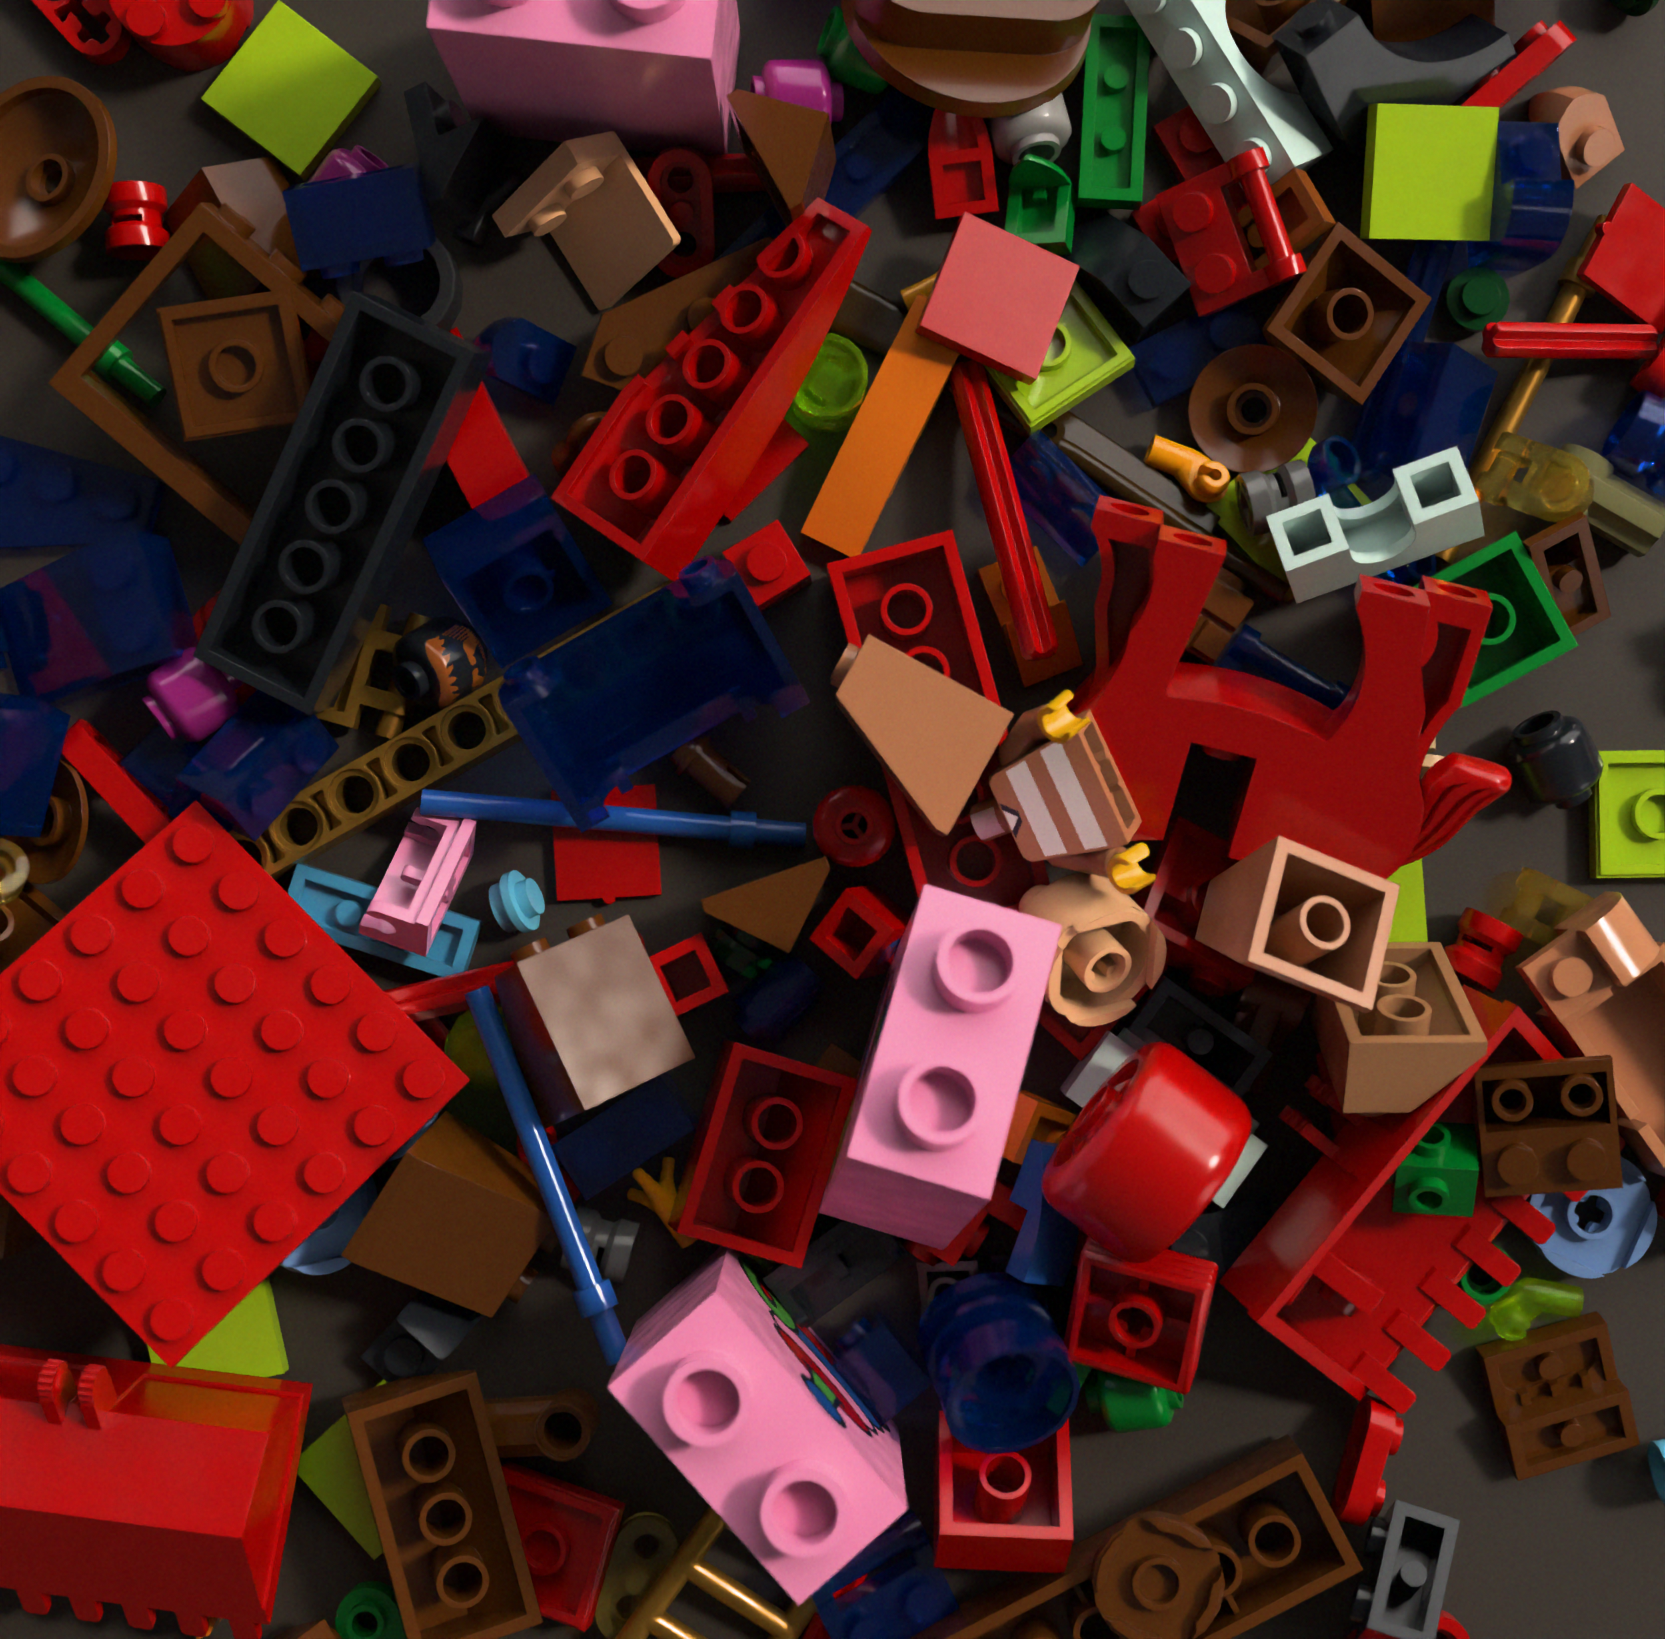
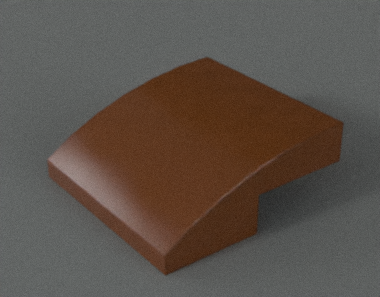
M1597 1311L1475 1347L1496 1425L1510 1467L1517 1481L1640 1445L1629 1390L1618 1378L1607 1322Z

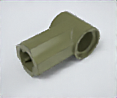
M1563 444L1531 500L1532 505L1538 511L1557 522L1581 511L1587 516L1592 532L1638 558L1646 555L1665 530V503L1612 474L1615 470L1613 465L1598 453L1580 445Z

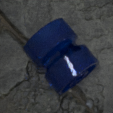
M1643 389L1636 394L1623 410L1609 432L1599 455L1607 459L1613 465L1615 471L1630 479H1634L1642 474L1645 475L1646 488L1664 498L1665 400Z

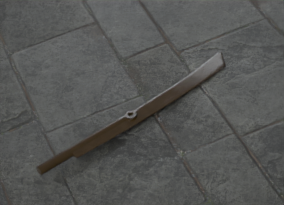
M852 279L829 330L885 358L908 314V310ZM960 354L956 364L973 359ZM948 379L943 390L953 395L950 380ZM989 382L1001 426L1041 450L1108 496L1163 510L1164 525L1218 538L1211 533L1221 518L1218 514L1201 502L1195 501L1185 490L1148 464H1145V462L1070 411L1065 412L1043 428L1029 435ZM1227 544L1226 557L1221 567L1239 577L1247 585V588L1277 606L1287 593L1290 585Z

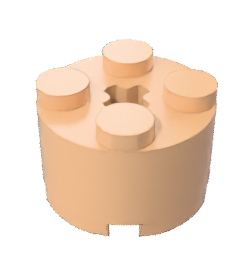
M1083 872L1074 873L1057 879L1049 885H1036L1030 888L1021 898L1019 903L1020 913L1062 925L1043 998L1056 1012L1067 1017L1070 1022L1086 1027L1113 1022L1125 1016L1137 1006L1132 1001V998L1141 990L1145 983L1152 989L1159 980L1166 960L1165 937L1151 917L1129 895L1117 891L1110 883L1109 878Z

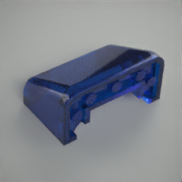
M713 556L698 558L686 565L679 572V579L543 657L529 656L519 660L504 673L503 678L505 682L498 693L501 706L581 833L610 817L608 810L604 806V800L616 785L622 794L633 789L634 787L629 775L737 713L741 712L748 723L758 717L753 708L755 706L763 704L773 705L783 718L810 703L787 658L731 561L727 559L715 561Z

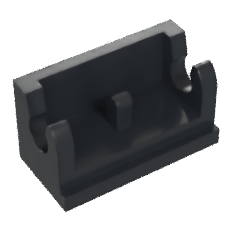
M836 1218L811 1236L801 1269L775 1262L766 1269L762 1280L771 1289L790 1317L801 1328L805 1326L809 1328L827 1312L897 1261L906 1257L909 1252L902 1247L903 1242L898 1236Z

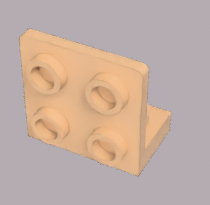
M614 130L564 141L492 215L505 238L532 231L534 236H542L550 232L599 310L612 307L681 242L679 233Z

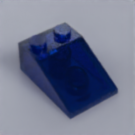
M136 530L78 549L0 588V628L25 714L31 715L147 678L151 672L166 662L182 657L185 649L197 647L199 642L169 538Z

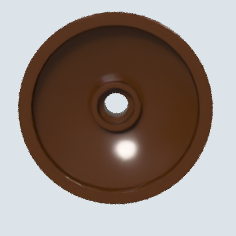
M50 75L38 76L19 82L0 94V260L13 263H28L58 253L73 243L90 227L102 210L110 193L117 164L118 148L115 126L102 101L90 90L69 78Z

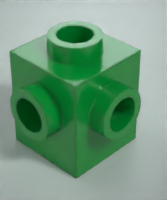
M1435 1122L1384 1183V1185H1391L1392 1212L1473 1217L1479 1173L1475 1124Z

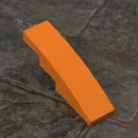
M921 293L917 294L801 530V533L849 557L862 554L884 506L892 495L960 356V353L914 332L928 298Z

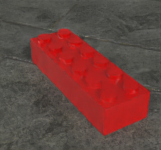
M952 529L827 563V576L847 646L851 643L861 649L868 635H871L1001 706ZM1007 728L949 834L943 837L929 830L879 763L891 809L895 815L896 827L917 901L924 884L1020 912V900L1030 888L1036 885L1050 884L1044 860L1031 862L1024 859L1012 833L984 842L978 837L971 822V806L995 797L989 786L988 777L1000 764L999 747L1009 734Z

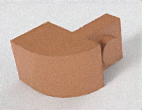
M1605 891L1555 926L1553 929L1559 937L1515 968L1552 1021L1561 1023L1612 986H1624L1653 962L1660 948L1620 892Z

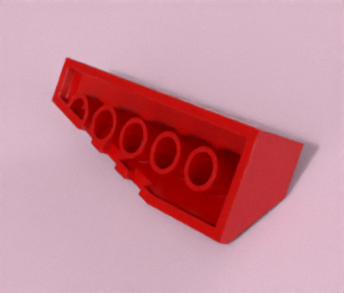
M817 197L805 209L804 214L796 218L757 256L758 267L740 285L733 287L729 284L711 302L715 309L689 335L682 330L664 348L669 354L645 378L637 374L622 389L550 498L677 584L751 474L784 419L814 363L845 298L871 236L872 230L868 225Z

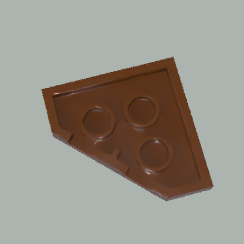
M765 237L602 313L579 376L622 391L637 374L645 378L669 354L664 348L682 330L689 335L715 309L711 302L729 284L733 287L740 285L758 267L757 256L775 239Z

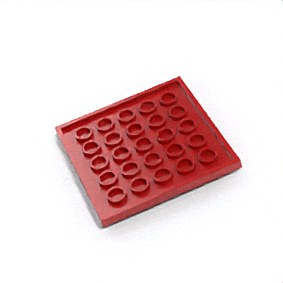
M195 800L0 974V1194L171 1369L470 1082V1079L209 812Z

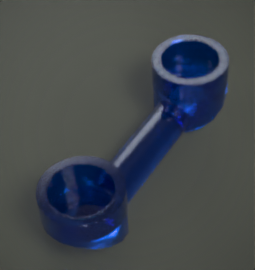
M1338 435L1331 436L1315 444L1309 454L1307 467L1313 480L1316 498L1329 493L1332 504L1337 508L1351 509L1363 506L1348 488V485L1357 481L1361 470L1358 454L1352 444ZM1435 554L1383 572L1377 576L1382 580L1411 587L1420 582L1422 575L1430 577L1435 574Z

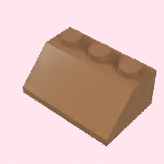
M1388 942L1373 1009L1370 1012L1363 1013L1314 992L1311 994L1306 1009L1343 1113H1357L1368 1117H1377L1386 1113H1411L1487 1054L1488 1041L1441 942Z

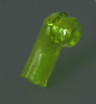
M1525 1277L1511 1286L1504 1295L1492 1304L1489 1318L1501 1338L1508 1341L1521 1340L1527 1336L1526 1330L1530 1328L1531 1321L1541 1312L1578 1318L1583 1309L1584 1292L1582 1287Z

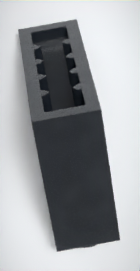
M1316 0L1303 6L1294 14L1288 24L1272 36L1301 98L1334 149L1329 154L1361 175L1364 174L1368 105L1386 103L1450 106L1516 53L1510 36L1506 31L1472 13L1457 24L1430 37L1407 42L1376 40L1365 27L1359 14L1335 0Z

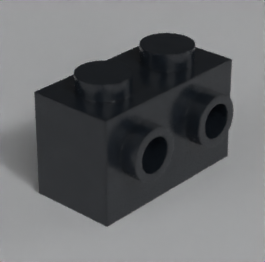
M1397 1499L1385 1513L1382 1520L1372 1518L1363 1550V1556L1373 1559L1368 1583L1358 1580L1349 1610V1620L1359 1623L1355 1639L1436 1638L1461 1520Z

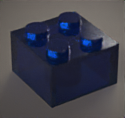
M535 473L423 538L441 581L502 669L613 604L593 566Z

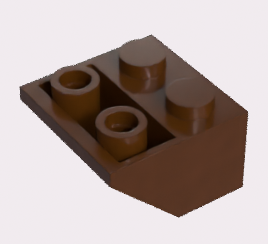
M1611 1055L1484 1064L1472 1077V1114L1476 1131L1478 1176L1485 1197L1623 1188Z

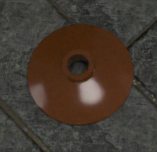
M1247 344L1234 347L1210 361L1194 383L1188 406L1191 431L1201 450L1212 461L1220 462L1227 469L1239 473L1259 470L1262 473L1279 468L1281 464L1291 461L1308 443L1314 431L1318 414L1316 389L1303 365L1297 359L1278 348L1263 344ZM1253 399H1261L1267 406L1266 416L1257 423L1248 422L1244 417V407Z
M45 756L30 761L16 776L6 800L3 820L6 850L18 874L34 884L56 883L69 874L82 853L87 836L89 814L85 788L76 770L63 759Z

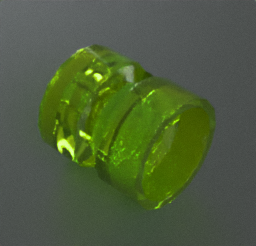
M837 334L826 335L814 363L790 406L793 416L804 427L818 433H836L852 425L868 390V366L861 350L847 338Z

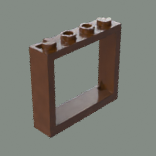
M200 202L48 384L241 546L256 510L94 373L92 369L206 234L270 291L292 288L297 314L328 342L331 341L346 306L329 293L322 300L302 283L308 275L306 271L279 248H276L271 255L250 237L256 230L255 226L246 217L240 216L226 202L219 209L212 203Z

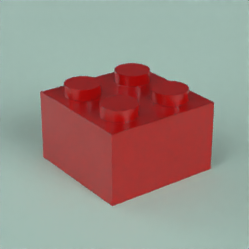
M939 1411L933 1446L934 1568L1065 1573L1074 1541L1069 1416Z

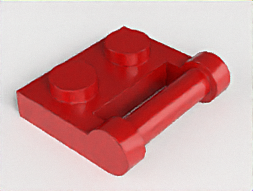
M1257 147L1238 154L1220 166L1155 195L1183 274L1192 284L1189 291L1199 317L1209 316L1308 272L1302 254H1294L1265 170L1270 167L1264 147ZM1241 182L1270 263L1260 270L1256 268L1228 187Z

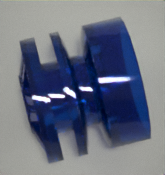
M1006 1272L981 1273L955 1282L932 1300L920 1319L917 1341L949 1430L957 1440L967 1448L988 1454L1010 1453L1039 1444L1062 1428L1076 1408L1081 1386L1075 1366L1063 1339L1058 1335L1055 1321L1049 1313L1044 1296L1032 1283L1022 1282Z

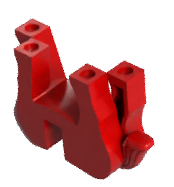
M1099 495L1091 523V529L1098 543L1102 567L1101 581L1094 604L1096 668L1072 693L1074 697L1066 703V706L1073 716L1089 709L1092 712L1142 820L1131 841L1164 839L1191 742L1202 745V751L1222 760L1237 761L1240 760L1241 755L1246 756L1229 814L1228 857L1238 861L1244 859L1277 836H1281L1387 879L1401 866L1413 863L1441 848L1476 813L1509 791L1512 775L1506 767L1495 762L1457 752H1452L1436 762L1420 780L1422 764L1433 740L1446 721L1462 704L1493 609L1487 591L1424 575L1421 576L1418 588L1359 574L1354 590V599L1363 633L1361 663L1357 677L1345 700L1335 710H1331L1307 695L1255 675L1217 666L1179 662L1226 557L1227 541L1164 525L1163 510Z

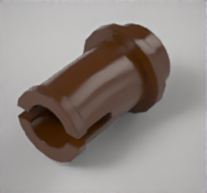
M693 731L673 753L669 761L677 767L674 773L678 777L683 773L686 774L720 803L721 807L726 811L752 779L748 775L745 776L708 744L712 739L710 736L706 735L702 739Z

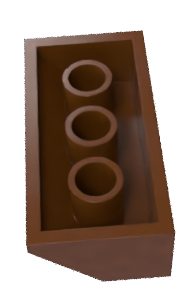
M466 1370L405 1377L342 1397L344 1412L405 1638L499 1639L543 1623L476 1371Z

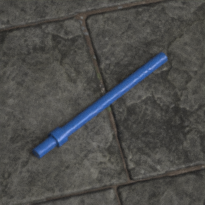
M422 789L421 815L727 841V848L753 850L754 844L804 848L806 841V823L757 819V813L749 811L730 810L729 816L431 789Z
M489 985L465 994V999L576 1284L577 1290L572 1295L582 1319L589 1318L606 1365L616 1364L627 1343L613 1306L618 1304V1300L610 1279L602 1280Z

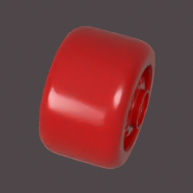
M1161 1041L1147 1043L1130 1055L1105 1080L1071 1123L1053 1151L1041 1179L1042 1193L1047 1202L1058 1213L1113 1256L1132 1264L1145 1263L1158 1256L1173 1244L1199 1217L1225 1183L1248 1141L1252 1128L1250 1111L1238 1095L1179 1049Z

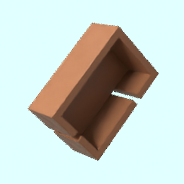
M1656 942L1660 948L1657 957L1646 969L1626 985L1612 986L1561 1023L1552 1021L1544 1008L1535 1014L1566 1058L1611 1055L1617 1116L1620 1117L1617 1119L1618 1132L1645 1170L1665 1177V943Z

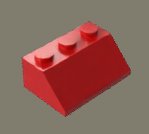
M724 1039L668 1225L676 1233L801 1269L858 1079Z

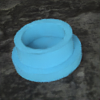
M512 870L504 873L500 878V882L492 885L489 889V901L492 912L503 930L509 933L516 930L528 933L539 927L540 914L545 910V903L539 886L532 878L526 879L519 871Z

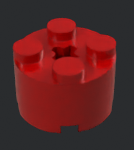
M109 0L118 20L147 53L157 60L183 71L210 69L231 58L240 47L238 42L244 34L247 25L250 28L254 15L253 0Z

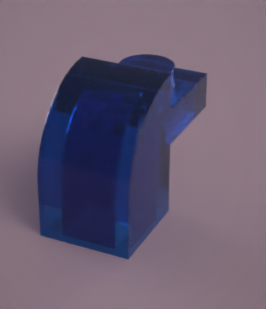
M1498 122L1490 240L1467 241L1468 268L1484 267L1493 271H1528L1548 260L1559 248L1569 225L1574 200V180H1561L1559 123Z

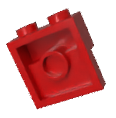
M1178 816L1168 824L1164 839L1150 874L1156 875V881L1137 891L1133 900L1151 917L1165 937L1166 960L1163 969L1169 965L1189 975L1188 986L1201 995L1212 998H1220L1224 994L1230 996L1252 983L1256 969L1241 964L1195 939L1210 880L1239 861L1228 857L1227 840Z

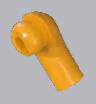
M1158 435L1152 437L1143 459L1145 464L1174 476L1195 501L1212 503L1219 501L1225 496L1230 484V474L1223 464L1212 461L1203 452Z

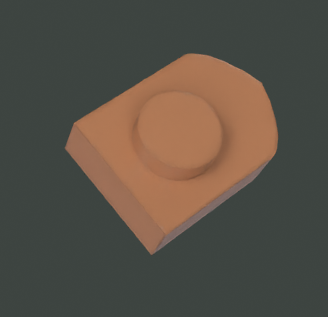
M1567 86L1549 89L1531 97L1528 118L1533 128L1541 133L1561 184L1577 190L1625 150L1604 95L1582 87Z

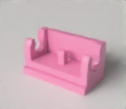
M417 807L411 817V820L416 823L408 822L404 830V836L373 900L370 902L366 914L361 919L359 933L426 957L473 856L477 821L466 818L462 820L455 817L421 815L420 807Z

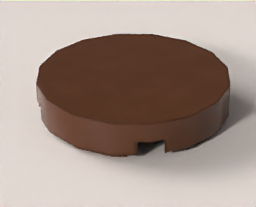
M1162 1511L1134 1514L1112 1527L1095 1550L1090 1573L1095 1604L1110 1629L1123 1639H1195L1207 1630L1220 1611L1225 1588L1219 1555L1203 1530L1183 1516Z

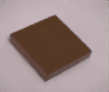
M292 288L156 308L184 442L294 425L311 387V381Z

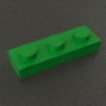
M1094 14L1091 20L1090 38L1083 63L1076 207L1140 210L1142 204L1150 41L1134 16Z

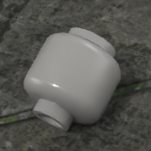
M1062 93L1053 100L1025 113L997 118H984L992 150L996 158L1013 166L1027 154H1033L1054 162L1059 157L1061 149L1069 141L1072 133Z

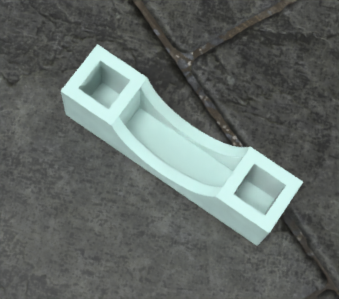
M1124 0L1225 163L1245 151L1264 147L1270 164L1265 173L1271 187L1293 168L1307 171L1334 150L1301 96L1280 90L1267 82L1243 57L1232 38L1225 13L1226 0Z

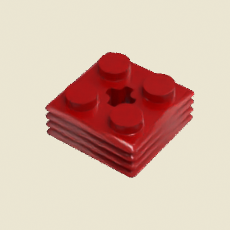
M1088 1237L1080 1254L1062 1348V1358L1066 1361L1184 1395L1188 1394L1199 1362L1218 1274V1265L1212 1261L1165 1249L1150 1261L1132 1264L1113 1256L1092 1238ZM1139 1308L1145 1311L1147 1316L1135 1313V1309Z

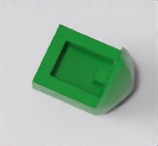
M1027 154L1013 166L1008 178L1009 196L1005 231L1056 255H1070L1076 211V190L1070 178L1059 166L1042 157Z

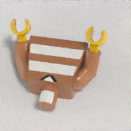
M1064 690L1050 703L1028 710L1018 719L999 747L1000 764L988 777L989 786L995 797L971 806V822L978 837L984 842L1012 833L1022 857L1027 861L1047 860L1055 867L1109 878L1110 883L1117 891L1130 895L1156 881L1155 874L1145 873L1138 864V861L1147 857L1150 853L1146 844L1138 843L1129 849L1121 847L1129 844L1142 820L1091 710L1089 709L1073 716L1069 712L1066 703L1074 695L1070 690Z

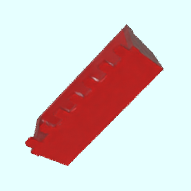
M1463 985L1462 989L1488 1041L1487 1054L1411 1113H1386L1377 1117H1368L1357 1113H1343L1335 1090L1317 1076L1311 1075L1304 1084L1309 1090V1095L1324 1107L1328 1106L1348 1123L1332 1141L1314 1127L1312 1121L1298 1109L1286 1106L1278 1115L1279 1119L1322 1153L1323 1156L1219 1280V1283L1249 1310L1247 1314L1254 1321L1358 1401H1361L1366 1393L1371 1390L1400 1414L1408 1411L1416 1401V1394L1390 1373L1387 1368L1404 1347L1433 1371H1440L1451 1358V1352L1422 1328V1325L1440 1305L1469 1329L1476 1328L1486 1315L1485 1308L1456 1285L1473 1263L1505 1287L1510 1286L1521 1273L1520 1266L1491 1243L1506 1223L1510 1221L1537 1244L1546 1243L1556 1230V1226L1551 1220L1526 1201L1530 1194L1485 1197L1479 1176L1473 1217L1392 1212L1391 1185H1384V1183L1435 1122L1473 1124L1472 1077L1482 1065L1564 1058L1518 1005L1504 1000L1503 1003L1466 985ZM1619 1135L1621 1152L1625 1147V1140ZM1589 1190L1561 1193L1572 1202H1579ZM1330 1249L1387 1291L1370 1316L1358 1308L1352 1317H1349L1318 1293L1325 1282L1315 1276L1296 1303L1289 1306L1286 1302Z
M0 1344V1587L15 1589L23 1609L33 1614H48L52 1605L51 1594L68 1597L76 1618L83 1621L100 1622L104 1613L103 1602L121 1604L128 1624L134 1628L153 1629L156 1622L155 1609L175 1612L180 1630L185 1635L205 1637L209 1629L208 1617L229 1620L234 1639H261V1624L270 1625L313 1383L180 1366L170 1369L165 1364Z

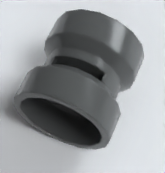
M1302 460L1281 464L1274 473L1263 474L1259 470L1241 473L1236 476L1235 492L1240 517L1250 537L1271 532L1266 516L1316 498L1312 477L1308 467Z
M579 1205L576 1212L602 1279L609 1278L611 1283L622 1286L641 1223L625 1218L615 1222L601 1218L598 1210ZM563 1253L560 1267L570 1270Z

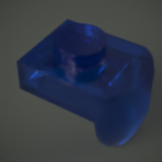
M505 317L493 321L473 339L474 345L494 354L485 375L542 404L554 405L577 347L524 318Z

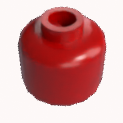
M844 785L830 791L818 804L813 817V837L819 850L832 862L847 868L865 867L878 861L889 850L896 833L895 815L889 802L876 790L863 785ZM856 813L852 823L841 824L847 815ZM861 817L865 818L867 823L865 833L858 826ZM853 829L858 838H849L842 830Z

